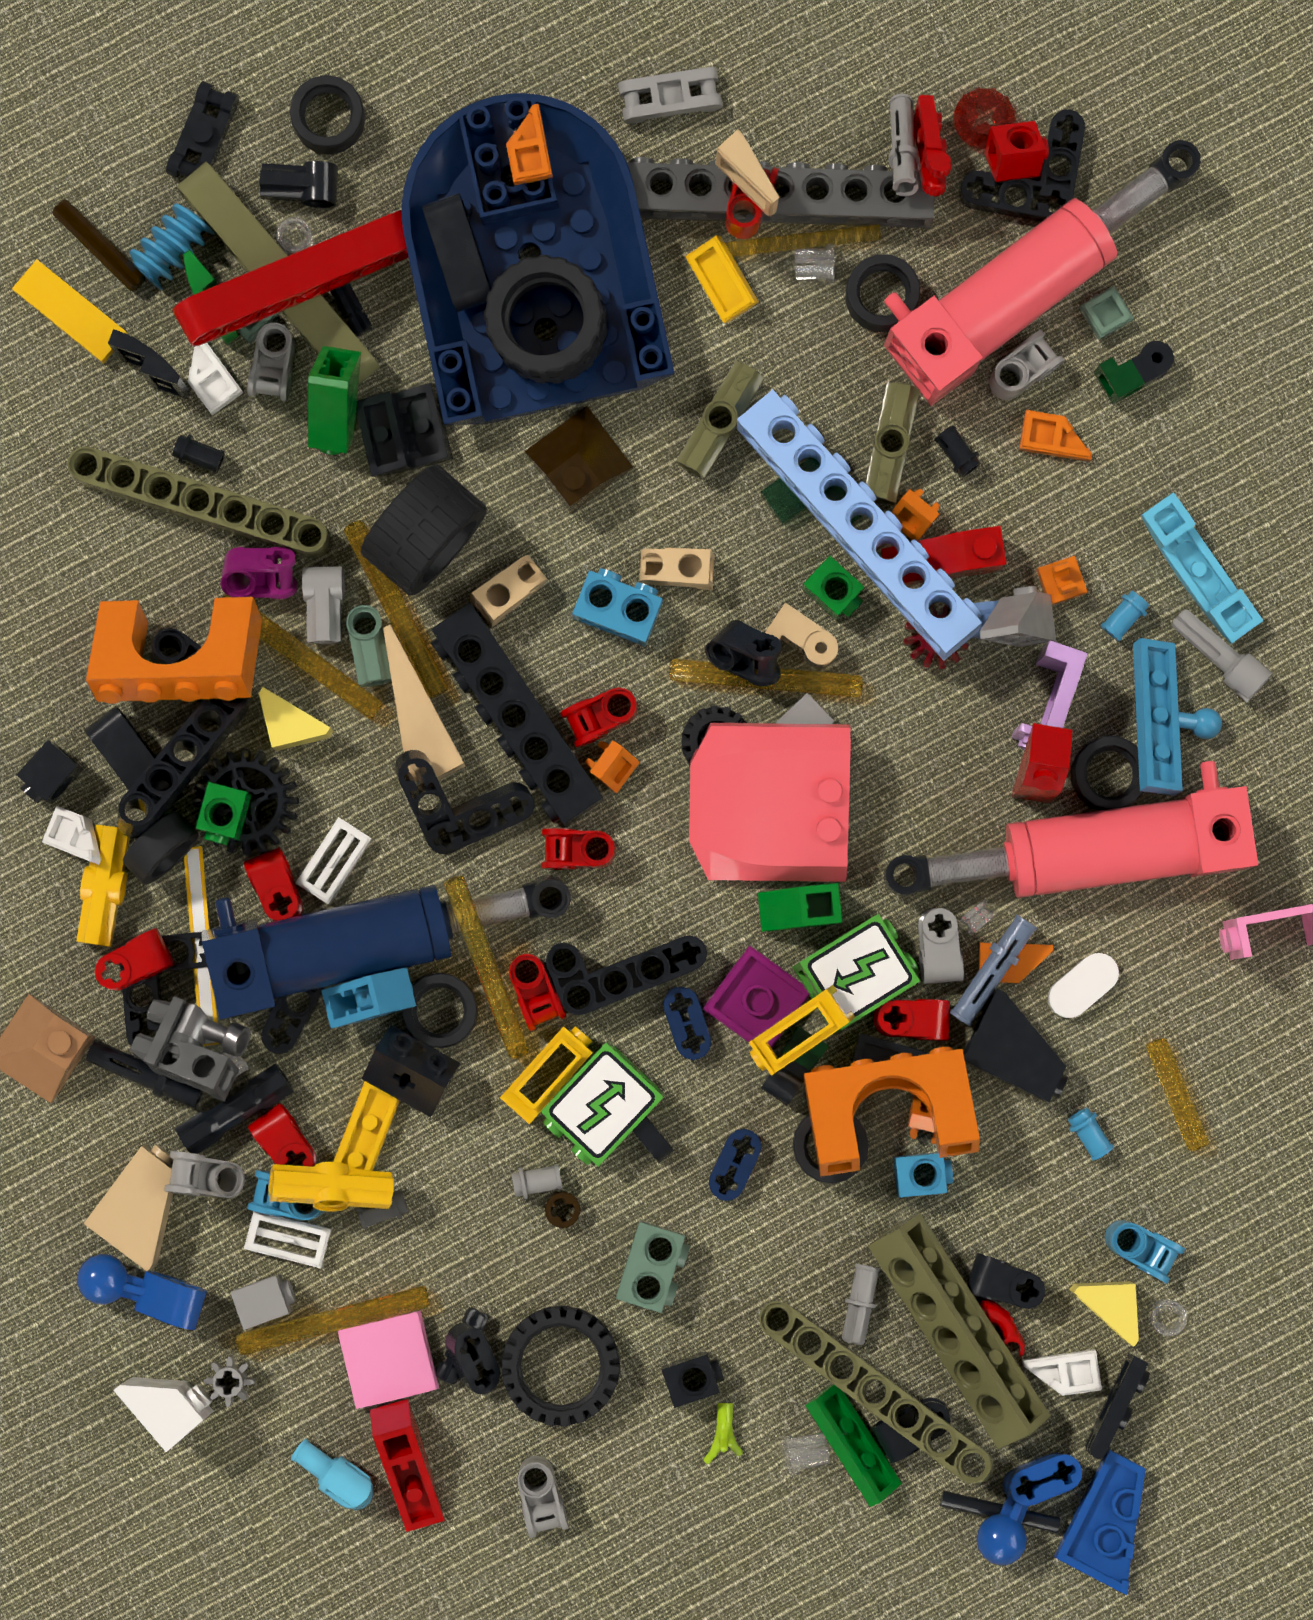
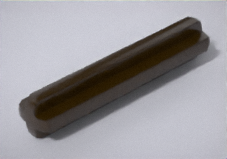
M64 199L58 203L52 211L53 216L130 291L137 290L145 281V276L68 200Z

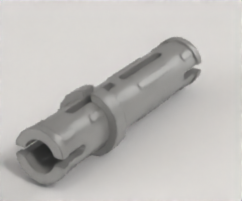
M896 94L889 100L892 139L889 165L893 169V190H896V194L899 196H911L918 190L917 167L920 164V154L915 148L914 100H911V96L908 94Z

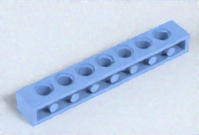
M772 389L737 419V430L940 658L945 661L980 631L982 624L978 619L981 617L980 611L971 600L965 598L962 601L952 590L955 584L942 569L935 571L926 561L929 555L915 539L909 542L900 532L903 527L895 515L889 510L883 513L874 503L877 498L869 486L863 481L859 484L856 483L848 474L851 469L842 456L837 452L833 455L830 454L822 445L825 440L821 433L812 424L804 425L796 416L799 410L786 395L780 398ZM779 429H788L794 434V438L790 442L780 443L773 438V434ZM812 457L820 463V467L813 472H806L798 464L802 459ZM831 486H838L845 491L846 496L842 500L832 501L825 496L824 492ZM865 515L871 520L872 525L866 530H857L851 525L850 520L854 516ZM882 544H891L897 549L898 555L893 559H883L877 554L876 549ZM908 573H917L923 578L924 584L920 588L911 589L903 583L902 578ZM943 602L949 607L951 613L945 618H936L929 612L928 607L932 603Z

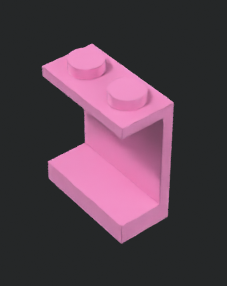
M1313 904L1223 921L1224 929L1219 930L1220 944L1223 952H1229L1230 960L1251 957L1252 953L1246 925L1298 915L1302 917L1307 946L1313 945Z

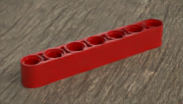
M402 210L383 216L192 295L179 302L172 309V312L191 346L196 347L409 258L403 232Z

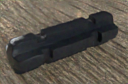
M348 283L331 290V294L345 319H348L347 324L354 335L357 337L372 329L371 322L366 313H362V305L351 284Z
M469 1307L461 1321L467 1322L483 1331L488 1321V1316L476 1308ZM466 1336L463 1339L465 1345L462 1347V1349L469 1353L470 1349L467 1344V1340L470 1337ZM446 1350L444 1355L447 1358L445 1362L441 1360L436 1370V1376L444 1382L455 1384L459 1379V1375Z

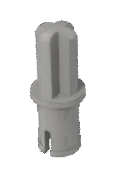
M855 1263L856 1268L850 1298H845L848 1308L842 1340L855 1345H863L866 1339L871 1309H876L873 1299L880 1268Z

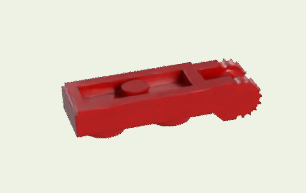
M934 95L918 96L914 112L915 148L920 154L918 172L922 189H924L923 192L930 196L939 197L945 193L946 177L950 174L952 165L951 158L946 154V139L940 138L942 114L941 112H936Z

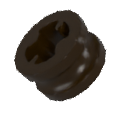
M558 1192L552 1195L545 1206V1215L548 1221L553 1226L559 1228H568L578 1220L581 1212L578 1199L568 1192ZM563 1198L566 1204H573L574 1213H569L571 1219L562 1221L560 1215L553 1216L551 1207H557V1204L554 1202L558 1199Z

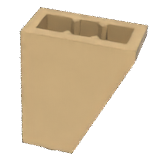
M157 1144L153 1148L148 1145L140 1147L84 1222V1225L147 1272L154 1269L158 1263L173 1193L164 1191L165 1185L170 1184L171 1162L173 1159L170 1158L168 1151Z

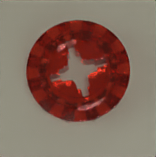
M977 87L975 90L964 94L956 105L953 116L954 127L959 137L966 144L974 148L985 149L990 127L1015 123V109H1013L1008 96L998 92L995 87L991 89ZM994 107L996 108L991 118L994 125L984 122L981 125L978 124L975 128L973 127L979 115L976 108L981 109L983 112L989 109L992 110Z

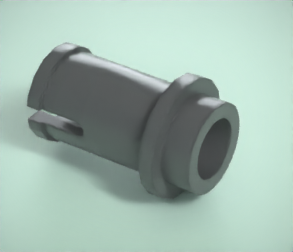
M401 1189L393 1192L392 1205L389 1209L355 1207L356 1211L359 1212L357 1215L363 1229L396 1216L398 1220L402 1219V1214L409 1212Z

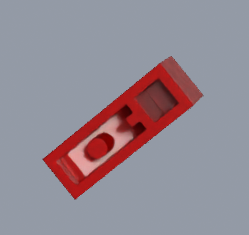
M1001 526L960 531L917 541L929 555L926 561L935 571L938 569L945 571L951 579L999 572L1007 564ZM894 546L880 550L881 558L893 559L898 555V551ZM908 573L902 578L905 585L924 583L923 578L917 573Z
M1033 723L1013 786V798L1050 804L1062 792L1070 767L1072 729Z
M404 1399L371 1409L370 1417L373 1440L406 1532L445 1521L420 1431L409 1400Z

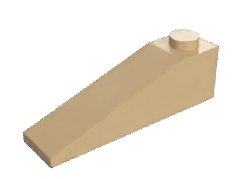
M391 625L383 628L403 751L419 750L425 753L438 780H441L466 766ZM415 764L408 766L415 782L419 780L420 783H424L419 768Z

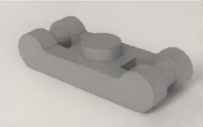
M705 67L621 81L618 83L620 97L624 98L625 108L622 110L624 123L635 124L647 119L698 111L712 112L723 107L721 94L717 93L715 84L719 81L717 68ZM689 86H700L702 95L691 97ZM650 92L652 103L640 104L639 95Z

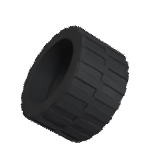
M539 255V257L521 259L522 261L506 268V271L497 277L493 283L494 286L488 292L486 310H484V320L487 326L485 329L488 338L504 363L525 379H531L536 383L545 384V382L563 383L564 380L574 379L594 364V360L597 356H600L604 341L607 339L608 316L601 295L591 277L587 276L577 264H572L565 258ZM550 285L566 288L576 296L583 310V326L579 335L567 348L554 354L535 355L527 352L518 345L511 332L510 317L515 305L526 293L535 288Z
M431 465L419 473L383 511L366 535L361 546V555L407 595H416L434 581L467 544L485 517L486 505L440 465Z

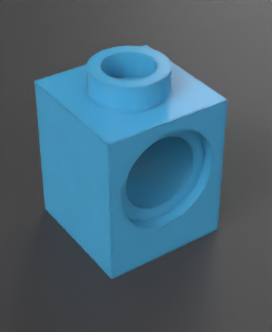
M938 1152L893 1156L896 1193L899 1198L947 1193V1184H953L951 1160H944V1157L939 1158ZM921 1163H929L934 1169V1178L928 1185H918L913 1177L914 1169Z

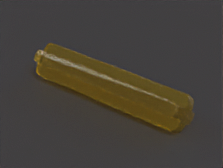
M1158 1038L1146 1044V1049L1187 1149L1189 1151H1196L1206 1147L1209 1144V1140L1167 1039Z

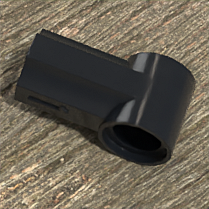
M308 161L304 163V166L262 163L259 179L260 197L266 200L301 201L303 205L314 208L335 207L338 166L325 161Z

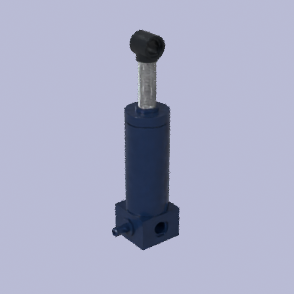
M542 875L531 883L522 884V888L517 890L505 891V893L488 895V897L471 899V901L454 903V905L449 904L448 906L445 900H439L436 886L430 885L419 888V890L413 889L258 925L257 919L236 922L231 899L228 897L217 899L215 906L220 926L202 931V945L219 1018L225 1019L275 1007V998L352 981L373 974L433 962L434 959L437 961L450 958L452 955L449 940L453 939V933L460 932V929L461 931H465V928L466 930H470V928L475 929V927H482V924L483 926H487V924L492 925V923H499V920L504 922V920L509 921V919L521 918V916L526 917V915L530 919L540 916L556 918L567 911L571 902V894L568 887L558 877ZM546 887H555L559 890L558 901L551 906H544L539 902V895ZM243 962L249 966V969L244 974L235 975L228 970V967L232 963Z

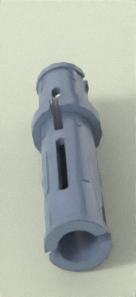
M1017 914L998 944L993 942L989 948L992 950L991 954L972 979L958 1003L950 1011L953 1016L970 1027L1012 964L1014 966L1017 965L1020 960L1017 956L1033 932L1037 930V927Z

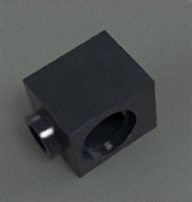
M47 740L16 776L24 782L20 789L32 800L39 803L43 799L53 804L84 769L59 746Z
M707 1351L661 1366L674 1408L720 1393L717 1383L724 1381L718 1359L709 1360ZM699 1368L705 1373L706 1380L701 1387L693 1389L684 1384L682 1378L688 1369Z

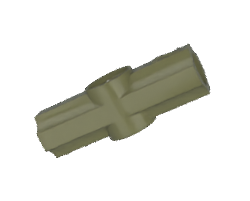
M735 361L713 400L705 407L701 420L677 458L676 463L687 472L705 480L729 438L735 433L737 419L745 413L765 378L748 365ZM716 412H723L730 417L731 423L726 428L718 429L711 425L709 418Z
M889 382L886 384L865 484L869 486L877 498L874 501L875 503L884 505L896 504L920 389L908 384ZM887 435H893L900 440L901 449L896 452H888L882 447L881 439Z

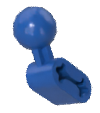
M98 1254L87 1259L80 1267L77 1275V1285L80 1293L86 1300L94 1304L106 1305L115 1302L120 1297L136 1301L134 1310L164 1323L188 1330H196L207 1290L163 1273L145 1271L144 1278L127 1274L123 1263L118 1258L108 1254Z
M1051 1453L1007 1472L1002 1484L1006 1499L1000 1514L992 1515L984 1520L978 1529V1549L986 1560L992 1564L1004 1566L1020 1559L1026 1550L1027 1544L1026 1530L1022 1525V1521L1028 1507L1075 1488L1082 1477L1081 1465L1077 1459L1066 1454ZM1057 1463L1068 1467V1471L1063 1473L1064 1480L1055 1477L1048 1478V1476L1053 1475L1058 1470ZM1021 1477L1025 1480L1037 1481L1026 1488L1028 1495L1016 1492V1488L1021 1485Z

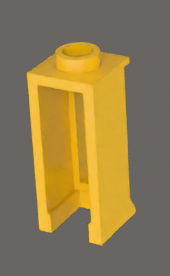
M831 985L748 1042L753 1048L750 1051V1055L762 1071L767 1069L772 1076L856 1018L852 1011L845 1014L833 996L837 992L834 985ZM818 1007L829 1024L778 1058L768 1044V1041Z
M563 1026L501 1095L500 1099L528 1124H531L541 1113L542 1109L591 1057L593 1052L588 1046L593 1041L576 1026L571 1031ZM563 1044L576 1057L533 1104L520 1090L554 1051Z

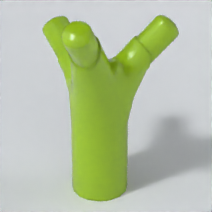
M717 1403L716 1433L711 1449L703 1459L706 1464H710L719 1451L726 1452L728 1447L736 1456L743 1454V1450L737 1444L733 1434V1403Z

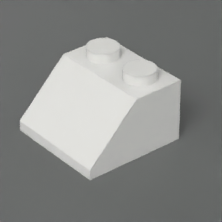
M132 1377L114 1389V1392L165 1452L175 1446L214 1412L209 1406L212 1400L208 1393L199 1384L193 1387L189 1381Z

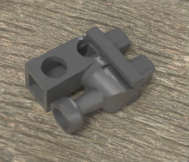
M175 996L171 1002L154 999L147 1012V1020L159 1026L154 1038L139 1033L135 1037L130 1051L137 1058L145 1062L154 1073L207 1092L211 1097L225 1102L239 1068L228 1056L203 1048L205 1040L222 1043L225 1053L240 1057L248 1046L251 1033L250 1028L238 1023H233L227 1028L210 1020L197 1005L186 1003L185 1000Z

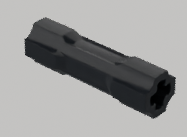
M275 1063L250 1079L243 1089L227 1098L225 1102H221L210 1110L199 1112L176 1127L175 1130L179 1139L190 1153L200 1154L219 1142L226 1132L260 1110L273 1107L295 1091L284 1072Z

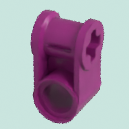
M237 547L229 550L225 555L220 581L222 591L230 597L286 599L293 596L298 590L297 580L293 577L292 570L296 562L295 553L286 547ZM278 558L281 559V564H278ZM277 582H280V588L277 587Z

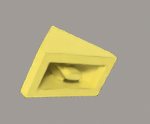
M262 687L259 697L271 747L275 751L327 739L333 734L334 731L326 724L266 688Z
M1125 1281L1072 1285L1069 1290L1126 1343L1133 1347L1137 1344L1139 1336L1135 1283Z

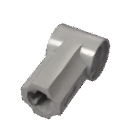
M343 566L303 567L302 591L303 600L307 602L306 626L308 644L329 645L342 643L341 601H344L345 598Z

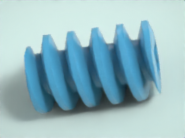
M177 203L172 206L176 219L168 215L161 217L166 230L153 226L150 230L155 241L145 237L140 240L144 253L136 249L129 251L134 266L161 291L163 288L158 278L161 276L171 281L174 278L169 266L173 265L180 269L184 268L179 255L186 253L189 249L194 254L190 246L192 242L202 247L205 245L200 233L205 231L215 235L214 231L196 213Z

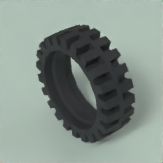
M551 1306L530 1314L512 1331L502 1356V1377L510 1399L529 1418L550 1426L558 1425L562 1427L576 1423L579 1424L597 1414L613 1395L620 1373L618 1348L610 1331L597 1317L577 1307ZM557 1326L575 1328L589 1337L598 1351L601 1365L598 1380L590 1393L577 1402L565 1405L547 1403L534 1395L524 1381L521 1367L523 1353L530 1340L544 1329Z

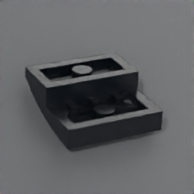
M113 329L108 344L121 361L141 367V374L152 388L187 400L189 399L191 392L173 367L162 356L141 341Z
M427 383L397 393L388 391L357 401L356 411L371 477L401 473L453 460L436 384Z

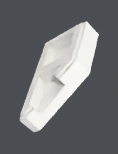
M208 343L194 347L188 383L211 415H214L243 394V391Z
M56 806L42 843L99 865L101 856L92 819Z
M1095 1349L1022 1360V1365L1062 1396L1102 1390Z

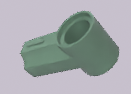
M357 606L349 612L346 626L350 637L359 687L384 685L392 680L379 612L371 606ZM362 618H370L376 623V626L369 634H359L354 630L356 622Z

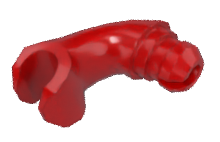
M987 1298L986 1300H980L978 1303L990 1322L998 1325L1002 1330L1003 1337L1001 1339L1004 1344L1007 1345L1009 1342L1018 1343L1019 1357H1022L1026 1345L1018 1327L1013 1321V1317L995 1301Z

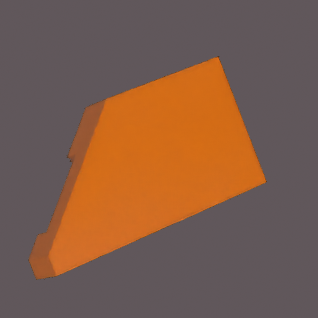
M539 104L531 106L524 121L506 143L514 185L553 178Z
M1031 410L1025 411L1019 445L1020 451L1087 462L1091 461V451L1085 447L1065 416Z
M979 943L978 971L991 954L992 950L989 948L993 943ZM1025 944L1017 956L1020 959L1016 966L1013 964L1010 966L1000 983H1020L1053 952V945Z

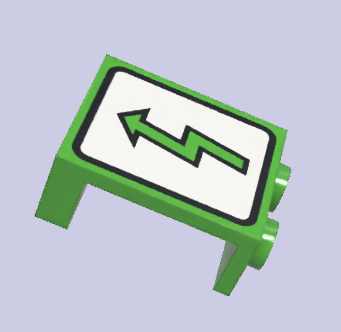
M879 914L792 966L811 999L831 985H834L837 990L833 994L845 1014L852 1011L856 1017L835 1033L843 1030L920 982L916 975L919 972L916 962L909 953L903 954L895 941L898 939L896 930L887 919L882 920Z
M608 1040L542 1109L541 1113L546 1117L542 1122L558 1138L564 1134L575 1144L571 1150L586 1165L593 1161L599 1167L666 1094Z

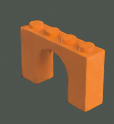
M253 597L215 598L210 630L205 643L191 657L173 664H155L143 659L149 623L138 600L100 601L86 681L97 702L115 704L120 701L153 703L158 700L191 702L197 699L229 701L236 698H251L262 626V617Z
M938 1047L925 1055L913 1056L912 1053H900L886 1061L874 1062L872 1059H861L854 1061L848 1067L835 1068L832 1065H822L813 1068L809 1073H804L805 1091L820 1177L860 1171V1156L853 1122L854 1115L859 1105L868 1096L885 1089H900L910 1092L926 1105L933 1122L939 1158L979 1152L980 1136L963 1049L953 1050L951 1047Z

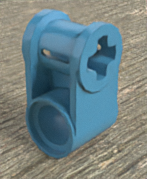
M256 1170L255 1176L258 1178L253 1202L248 1203V1210L298 1220L314 1219L325 1212L314 1209L311 1213H306L300 1209L298 1203L270 1201L268 1195L270 1172Z
M1117 1220L1106 1229L1105 1243L1110 1251L1135 1264L1136 1268L1168 1284L1170 1280L1168 1273L1178 1254L1184 1253V1247L1156 1232L1152 1233L1126 1220ZM1130 1228L1134 1233V1243L1130 1248L1121 1250L1117 1244L1118 1235L1122 1230Z

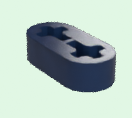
M676 987L665 996L663 1003L665 1015L679 1054L690 1060L700 1059L707 1054L711 1046V1038L696 994L686 987ZM677 993H681L684 999L691 998L693 1005L687 1007L689 1021L682 1022L679 1011H671L669 1004L675 1002L674 995ZM691 1024L696 1036L703 1035L705 1043L699 1045V1053L693 1054L690 1048L684 1049L682 1047V1042L687 1039L684 1026Z
M737 1129L729 1135L710 1174L709 1188L713 1195L720 1200H733L742 1193L760 1155V1139L751 1130ZM744 1135L751 1137L750 1145L754 1147V1152L752 1154L745 1153L738 1164L733 1162L737 1149L732 1146L734 1139L742 1140ZM730 1165L737 1168L733 1181L738 1185L735 1190L728 1189L723 1194L719 1192L720 1184L715 1182L718 1175L725 1176Z

